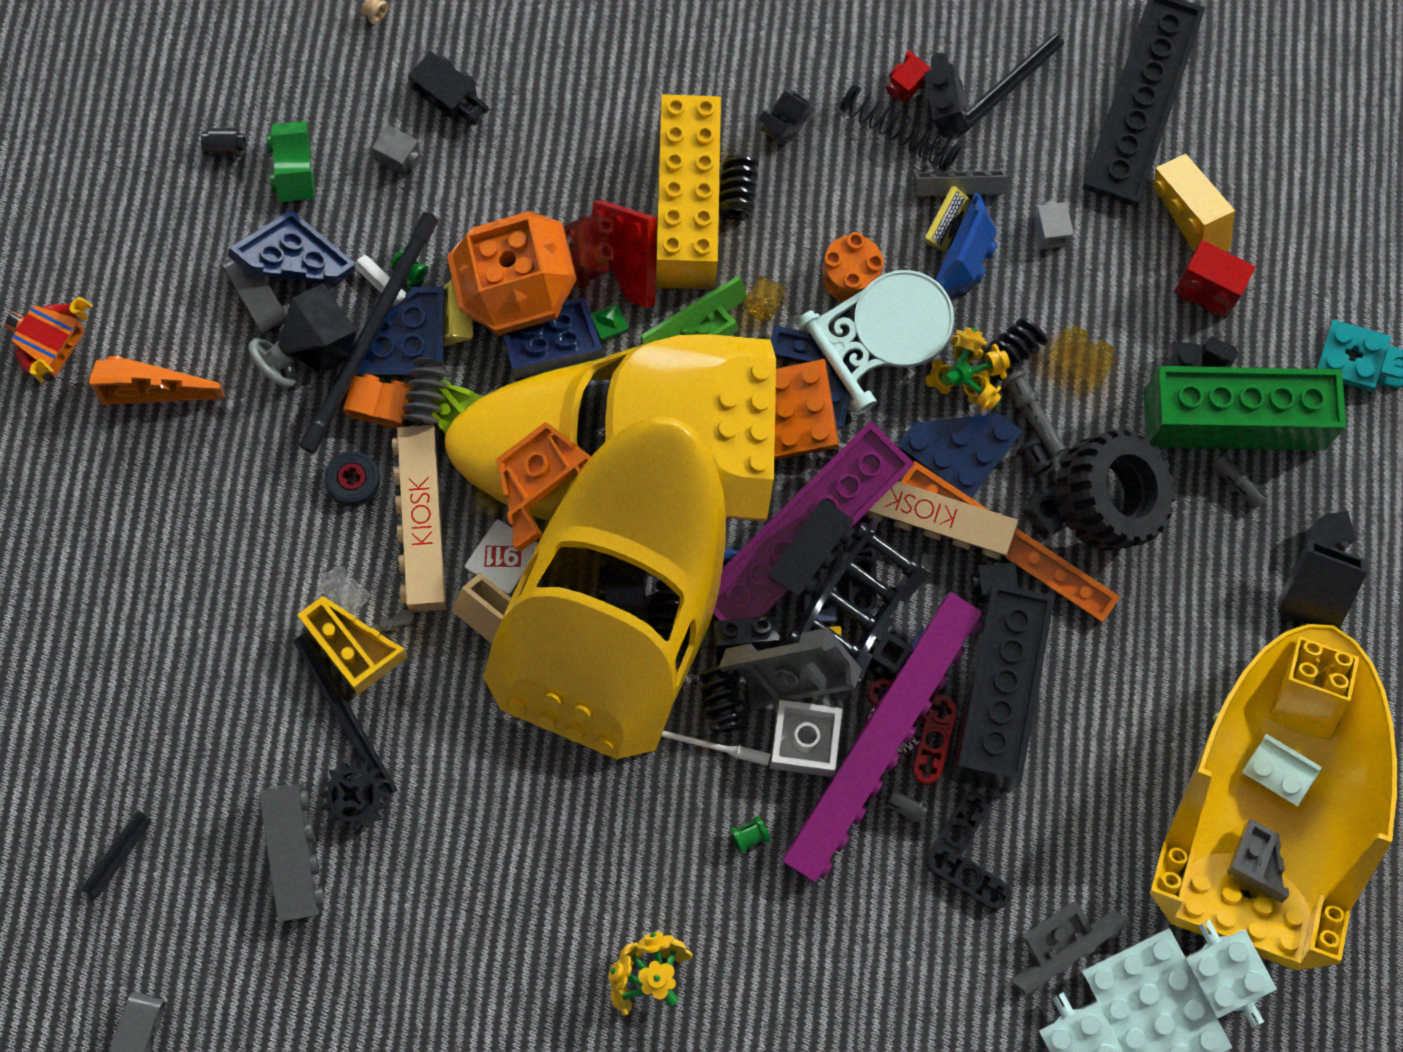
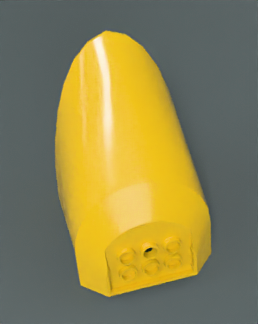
M1307 624L1286 631L1270 642L1242 672L1215 721L1161 848L1150 895L1171 924L1202 936L1203 934L1198 925L1203 923L1210 934L1205 923L1207 920H1211L1219 937L1230 936L1245 929L1261 958L1296 971L1340 964L1350 911L1392 843L1397 799V758L1394 728L1386 692L1373 662L1353 638L1334 625ZM1266 734L1323 768L1299 807L1242 773ZM1250 818L1279 834L1281 844L1280 855L1283 858L1285 871L1282 873L1284 888L1289 890V896L1283 903L1227 873L1244 826ZM1240 890L1250 892L1254 898L1244 897Z

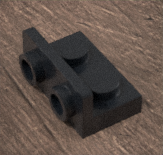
M775 616L714 622L717 666L720 665L727 648L752 644L757 651L779 647V634Z

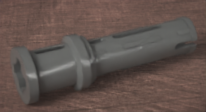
M1020 370L1004 379L1001 385L1003 388L1008 389L1015 401V409L1023 411L1035 434L1047 451L1049 458H1053L1067 448L1061 442L1051 422L1039 405V394L1037 391L1033 392L1025 378L1026 372ZM1037 418L1040 420L1041 424L1043 425L1044 429L1049 435V439L1043 431L1042 427L1040 426L1039 422L1037 421Z

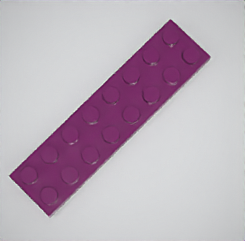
M870 421L722 568L721 583L713 614L720 621L763 617L789 591L769 577L768 574L822 498L852 518L853 522L850 527H853L914 466V463Z

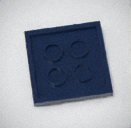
M585 297L565 301L562 304V309L557 319L502 335L514 379L604 358Z

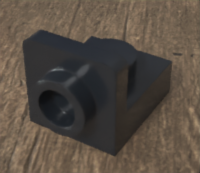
M1210 337L1202 352V365L1206 367H1231L1239 352H1237L1236 347L1217 338Z

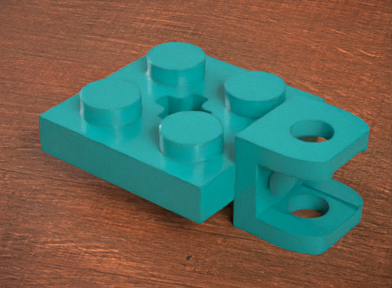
M1333 319L1317 369H1342L1343 384L1369 392H1374L1377 384L1391 388H1402L1403 349L1389 345L1390 335ZM1355 350L1361 355V358H1356L1355 362L1350 361L1349 355L1345 354V352Z

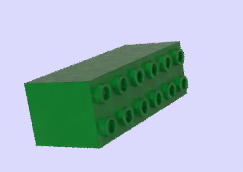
M1159 366L1143 391L1145 435L1150 440V445H1156L1158 448L1325 451L1346 428L1342 369Z

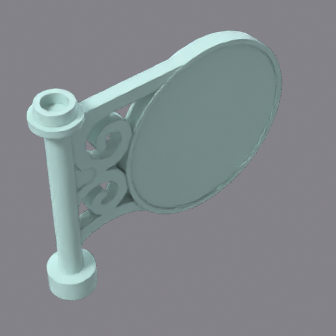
M899 270L876 278L864 290L822 316L818 313L815 314L812 310L806 312L798 319L800 323L798 327L801 331H809L854 400L850 403L851 407L857 415H860L871 409L877 403V400L871 391L863 392L857 383L858 379L876 367L889 365L894 367H913L933 359L943 350L950 339L954 324V312L948 294L937 281L920 272ZM856 305L855 323L851 319L843 317L834 324V331L837 335L841 336L843 330L840 328L841 326L849 328L848 335L836 337L831 334L828 328L830 322ZM856 334L858 336L860 343L853 342V340L856 337ZM850 351H861L863 358L860 360H856V353L850 355V364L857 368L851 374L843 359ZM869 354L875 359L868 361Z

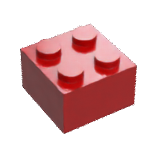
M1202 240L1188 262L1173 292L1179 294L1187 302H1195L1205 307L1209 313L1215 316L1227 318L1242 296L1256 266Z

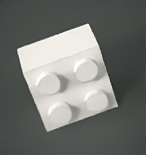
M779 700L769 769L832 777L836 767L842 708Z

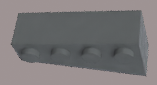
M304 782L265 788L259 792L278 922L316 916L320 912V907L324 906V895L322 887H317L315 874H319L320 870L317 854L313 855L311 842H315L313 824L312 822L309 823L307 810H310L307 790L305 791Z

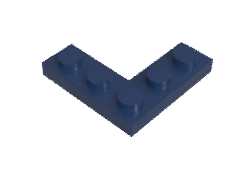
M774 325L771 343L776 359L799 364L825 359L837 430L842 431L851 394L810 333ZM858 350L850 351L843 359L851 374L856 368L850 364L849 358L851 354L856 353V360H858L860 354Z

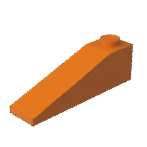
M109 356L106 360H96L89 378V384L102 405L225 399V393L218 382L124 359L120 356Z

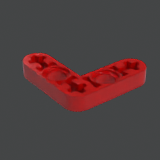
M879 679L871 684L867 692V699L872 707L876 708L879 703L877 700L878 695L873 693V691H879L880 687H884L887 690L892 681ZM932 693L929 698L933 702L931 707L938 708L940 704L946 705V711L950 712V715L946 714L942 719L938 717L937 711L929 709L927 715L923 718L918 716L916 719L924 722L912 767V775L917 783L926 786L934 784L942 773L957 714L955 702L947 696ZM929 733H938L942 737L943 745L940 748L932 749L927 745L926 736ZM928 755L940 756L939 760L934 757L931 762L930 769L935 771V774H930L928 778L923 777V771L919 770V767L925 765Z

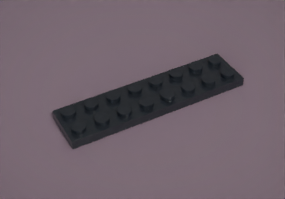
M1147 0L1082 189L1138 207L1205 7L1185 0Z

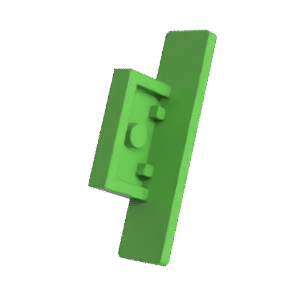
M739 276L735 277L640 336L642 345L678 335L710 334L730 336L735 333L739 328L737 322L728 314V311L748 298L743 280Z

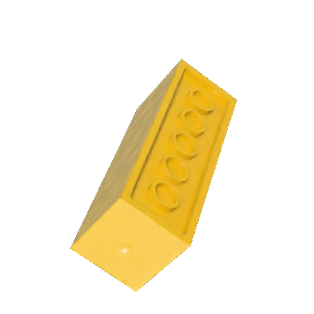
M661 94L656 288L715 289L718 263L721 96Z

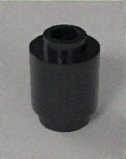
M238 127L209 128L208 131H202V152L204 155H210V157H240L241 151H246L245 133H240Z

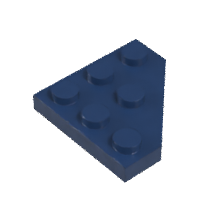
M289 210L231 246L227 255L251 275L332 285L354 272L356 266L354 261L292 210Z
M444 286L413 287L394 309H390L355 376L362 377V374H371L378 378L412 377V369L418 368L414 364L416 357L435 359L444 363Z
M999 413L915 422L898 443L897 447L913 462L916 461L972 498L1017 441L1023 430Z

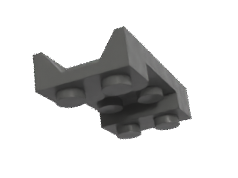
M829 628L802 633L799 643L757 651L752 644L727 648L719 665V669L722 672L736 669L747 681L749 704L752 707L779 703V700L791 701L855 689L862 670Z

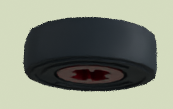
M347 451L337 455L329 462L325 471L324 483L329 495L336 502L346 506H359L368 502L376 494L380 485V474L375 462L368 455L358 451ZM351 472H355L357 478L360 479L359 482L354 481V485H349L345 478L346 475L350 477Z

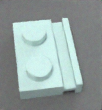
M1266 734L1242 773L1299 807L1323 768Z

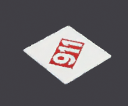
M497 519L465 564V568L477 575L481 572L500 589L510 594L520 580L538 543L533 542L521 552L516 550L512 543V538H514L512 527Z

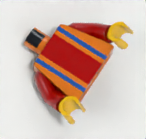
M77 297L72 303L46 305L43 308L33 306L25 317L11 312L6 318L4 326L15 332L11 342L16 347L15 357L22 370L26 374L35 377L41 384L45 382L42 378L45 373L56 378L85 332L84 327L76 318L79 317L81 320L86 321L88 316L84 311L87 308H92L93 305L82 297Z

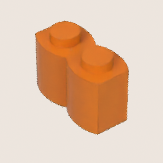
M362 374V377L355 376L351 382L343 408L345 415L352 419L376 423L392 429L405 427L407 420L402 419L401 416L406 415L402 409L403 405L410 403L405 398L406 393L412 391L408 389V385L400 381H391V384L379 382L380 379L371 374Z

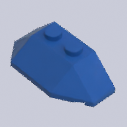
M975 193L935 280L944 288L950 299L970 292L974 282L981 283L987 269L982 266L985 257L991 259L998 244L993 241L997 230L981 195Z

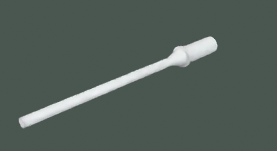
M663 731L662 737L726 752L735 757L736 760L742 759L767 766L769 764L771 753L742 747L740 744L739 746H725L668 731Z

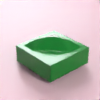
M617 303L590 313L601 343L629 332L628 325Z

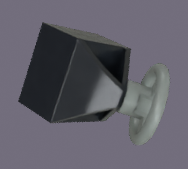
M323 283L292 298L279 341L273 345L269 341L256 338L251 340L248 349L253 362L268 379L280 386L292 387L297 381V374L291 363L293 360L320 375L346 361L353 347L357 330ZM282 368L285 369L288 378L282 377L280 372Z

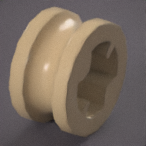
M366 0L361 8V15L365 18L369 17V22L376 24L386 15L389 4L381 0Z

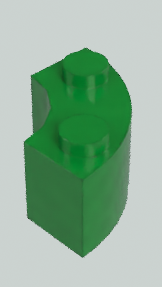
M307 121L272 124L271 135H266L268 153H273L274 174H270L271 191L277 192L279 202L314 199V174L311 173L310 157H312Z

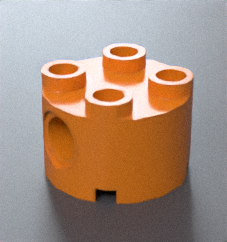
M853 232L835 240L827 249L822 267V283L827 292L835 299L844 302L864 290L873 280L881 276L884 265L882 253L875 243L858 232Z

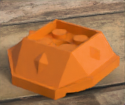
M531 211L473 227L447 255L459 310L497 335H503L557 319L562 309V304L577 280L562 222ZM515 262L512 266L506 267L507 264Z

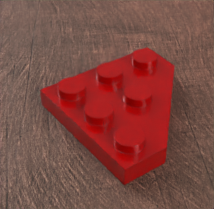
M604 200L593 201L592 231L626 300L643 307L655 306L658 218Z

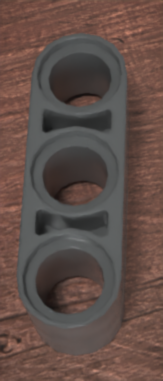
M231 258L221 262L227 277L261 335L284 324L286 314L264 276L247 273Z
M133 991L125 1005L109 1052H150L164 1014L165 1000Z

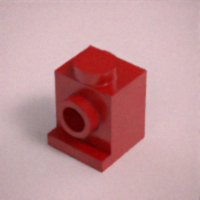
M909 50L905 54L903 65L899 63L889 75L891 79L890 83L886 86V91L894 99H900L906 104L926 84L925 72L930 71L931 67Z

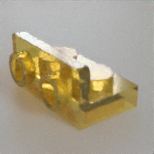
M1073 325L1072 329L1066 326L1047 359L1099 388L1118 357L1113 353L1115 347L1101 339L1098 343L1091 341L1087 338L1089 332L1076 325Z

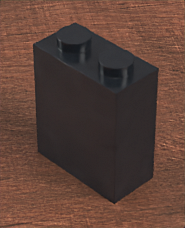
M1307 538L1279 596L1278 613L1293 622L1301 621L1307 624L1334 625L1340 629L1368 573L1367 560Z

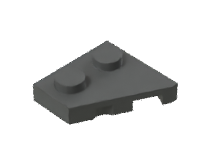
M1250 818L1244 826L1227 873L1281 903L1289 896V890L1284 888L1282 879L1285 867L1283 858L1280 855L1281 844L1279 834Z

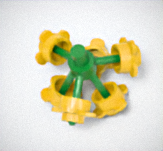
M965 327L964 331L957 330L956 334L958 335H954L950 340V343L954 346L953 356L958 360L957 364L950 366L944 364L940 359L934 360L931 364L930 374L925 377V383L928 387L934 386L939 389L941 394H948L953 385H963L964 392L968 395L970 403L979 405L981 407L980 412L985 408L991 411L994 406H999L998 401L1002 396L998 394L1001 387L995 388L990 384L989 378L990 375L996 376L999 374L1002 379L1007 378L1006 369L1010 367L1009 357L1005 351H999L997 344H993L992 351L984 355L985 363L971 367L968 363L982 358L984 352L981 350V346L987 345L988 342L982 337L983 333L975 327Z

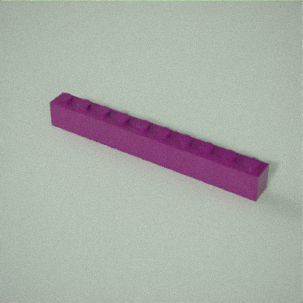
M952 592L945 595L900 671L892 680L780 860L781 862L812 882H816L818 877L822 880L826 877L833 865L829 861L835 850L840 853L850 837L846 832L852 823L857 825L864 816L867 809L862 806L869 796L874 798L880 790L883 782L879 779L885 769L891 771L900 757L896 751L902 742L907 745L916 731V728L913 727L914 722L918 716L923 718L933 704L929 698L935 689L940 691L947 682L949 675L945 672L951 663L956 665L963 656L966 649L962 645L968 636L973 638L979 630L982 622L978 619L983 612Z

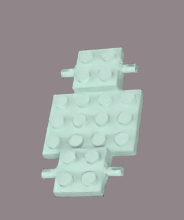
M1207 920L1205 923L1210 934L1203 923L1198 925L1207 943L1202 949L1186 957L1170 928H1167L1082 970L1097 1001L1083 1008L1072 1010L1064 992L1059 994L1064 1006H1062L1057 995L1052 997L1061 1016L1054 1023L1040 1029L1039 1032L1050 1052H1225L1233 1047L1218 1018L1232 1011L1243 1010L1251 1028L1257 1026L1251 1013L1254 1014L1260 1025L1264 1020L1257 1010L1255 1003L1261 997L1277 990L1245 929L1230 936L1219 937L1211 920Z

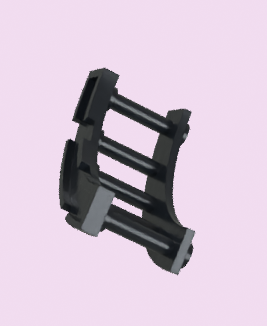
M873 516L867 524L862 522L852 535L855 540L845 551L814 596L796 629H793L783 642L784 646L799 643L802 633L829 628L816 618L825 601L829 602L861 625V630L864 631L859 642L851 644L829 628L862 669L855 689L862 682L872 658L868 651L873 642L879 643L883 635L894 621L890 616L898 606V603L900 601L904 604L907 603L913 593L930 574L934 560L925 552L917 560L914 558L910 560L875 535L879 521L876 516ZM866 543L903 570L904 576L895 588L892 585L890 587L886 586L853 562ZM845 571L881 597L883 605L875 616H868L833 590ZM855 689L835 692L833 696L844 702Z

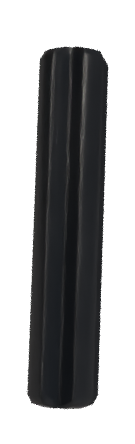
M140 811L135 812L83 885L82 890L93 898L100 896L151 824L152 820L150 817Z

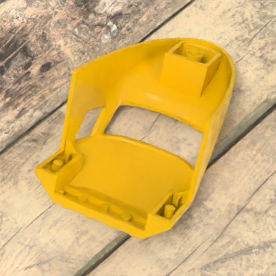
M710 334L678 335L614 353L605 358L558 368L510 383L477 399L455 417L446 432L445 448L454 467L471 484L501 503L508 505L507 498L503 495L497 458L544 422L550 424L577 445L578 413L585 387L589 381L611 380L607 393L605 442L629 425L648 418L670 417L680 420L697 432L714 458L723 488L726 518L766 521L774 481L776 357L771 340ZM576 473L529 509L531 516L550 521L579 473Z
M670 417L648 418L629 425L611 437L589 458L556 509L518 582L494 636L483 676L500 710L615 759L656 751L674 701L708 631L721 583L726 543V510L723 488L713 456L703 439L689 425ZM560 548H588L624 560L661 579L679 596L680 603L668 641H665L650 625L622 609L580 592L560 587H537V583ZM690 625L689 645L678 672H676L675 659Z

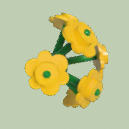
M652 932L645 935L639 941V944L630 943L625 946L619 954L618 961L612 965L608 975L609 983L611 984V1001L613 1006L621 1010L623 1016H626L632 1010L630 999L638 996L652 994L658 1000L663 999L668 1007H672L677 1003L679 998L672 991L676 986V982L672 978L675 973L672 964L674 960L683 963L684 960H691L693 956L689 950H686L684 943L674 939L673 936H663L662 932ZM644 951L654 954L655 961L649 964V968L640 960ZM661 956L667 959L665 964L662 963ZM633 964L640 969L638 977L630 974ZM629 981L642 986V988L629 992L628 987L625 985Z

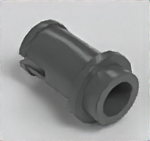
M894 790L886 808H890L912 819L911 823L913 824L914 822L921 824L929 807L923 804L924 801L921 800L919 803L897 792V790Z

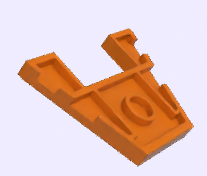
M544 422L497 458L503 495L507 498L508 522L512 525L514 538H512L514 548L520 552L543 535L531 516L529 509L576 473H579L591 457L547 422Z

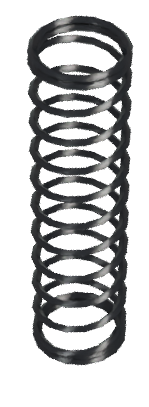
M856 84L849 88L840 104V112L845 113L849 109V117L851 118L860 112L859 123H864L870 118L869 129L875 128L880 123V135L890 129L888 136L891 141L900 134L899 146L905 145L910 140L909 152L915 151L920 146L919 158L924 157L930 151L929 163H934L940 157L939 169L942 171L949 170L961 149V144H954L942 164L943 157L951 142V139H949L939 154L931 161L941 133L937 135L926 152L921 155L931 127L928 128L918 144L911 149L921 121L918 122L909 137L901 144L904 131L911 116L907 118L896 135L891 138L901 110L898 111L889 126L881 132L891 104L888 105L880 119L871 126L881 98L878 99L868 116L861 121L864 108L872 94L869 93L860 108L851 115L855 100L862 88Z

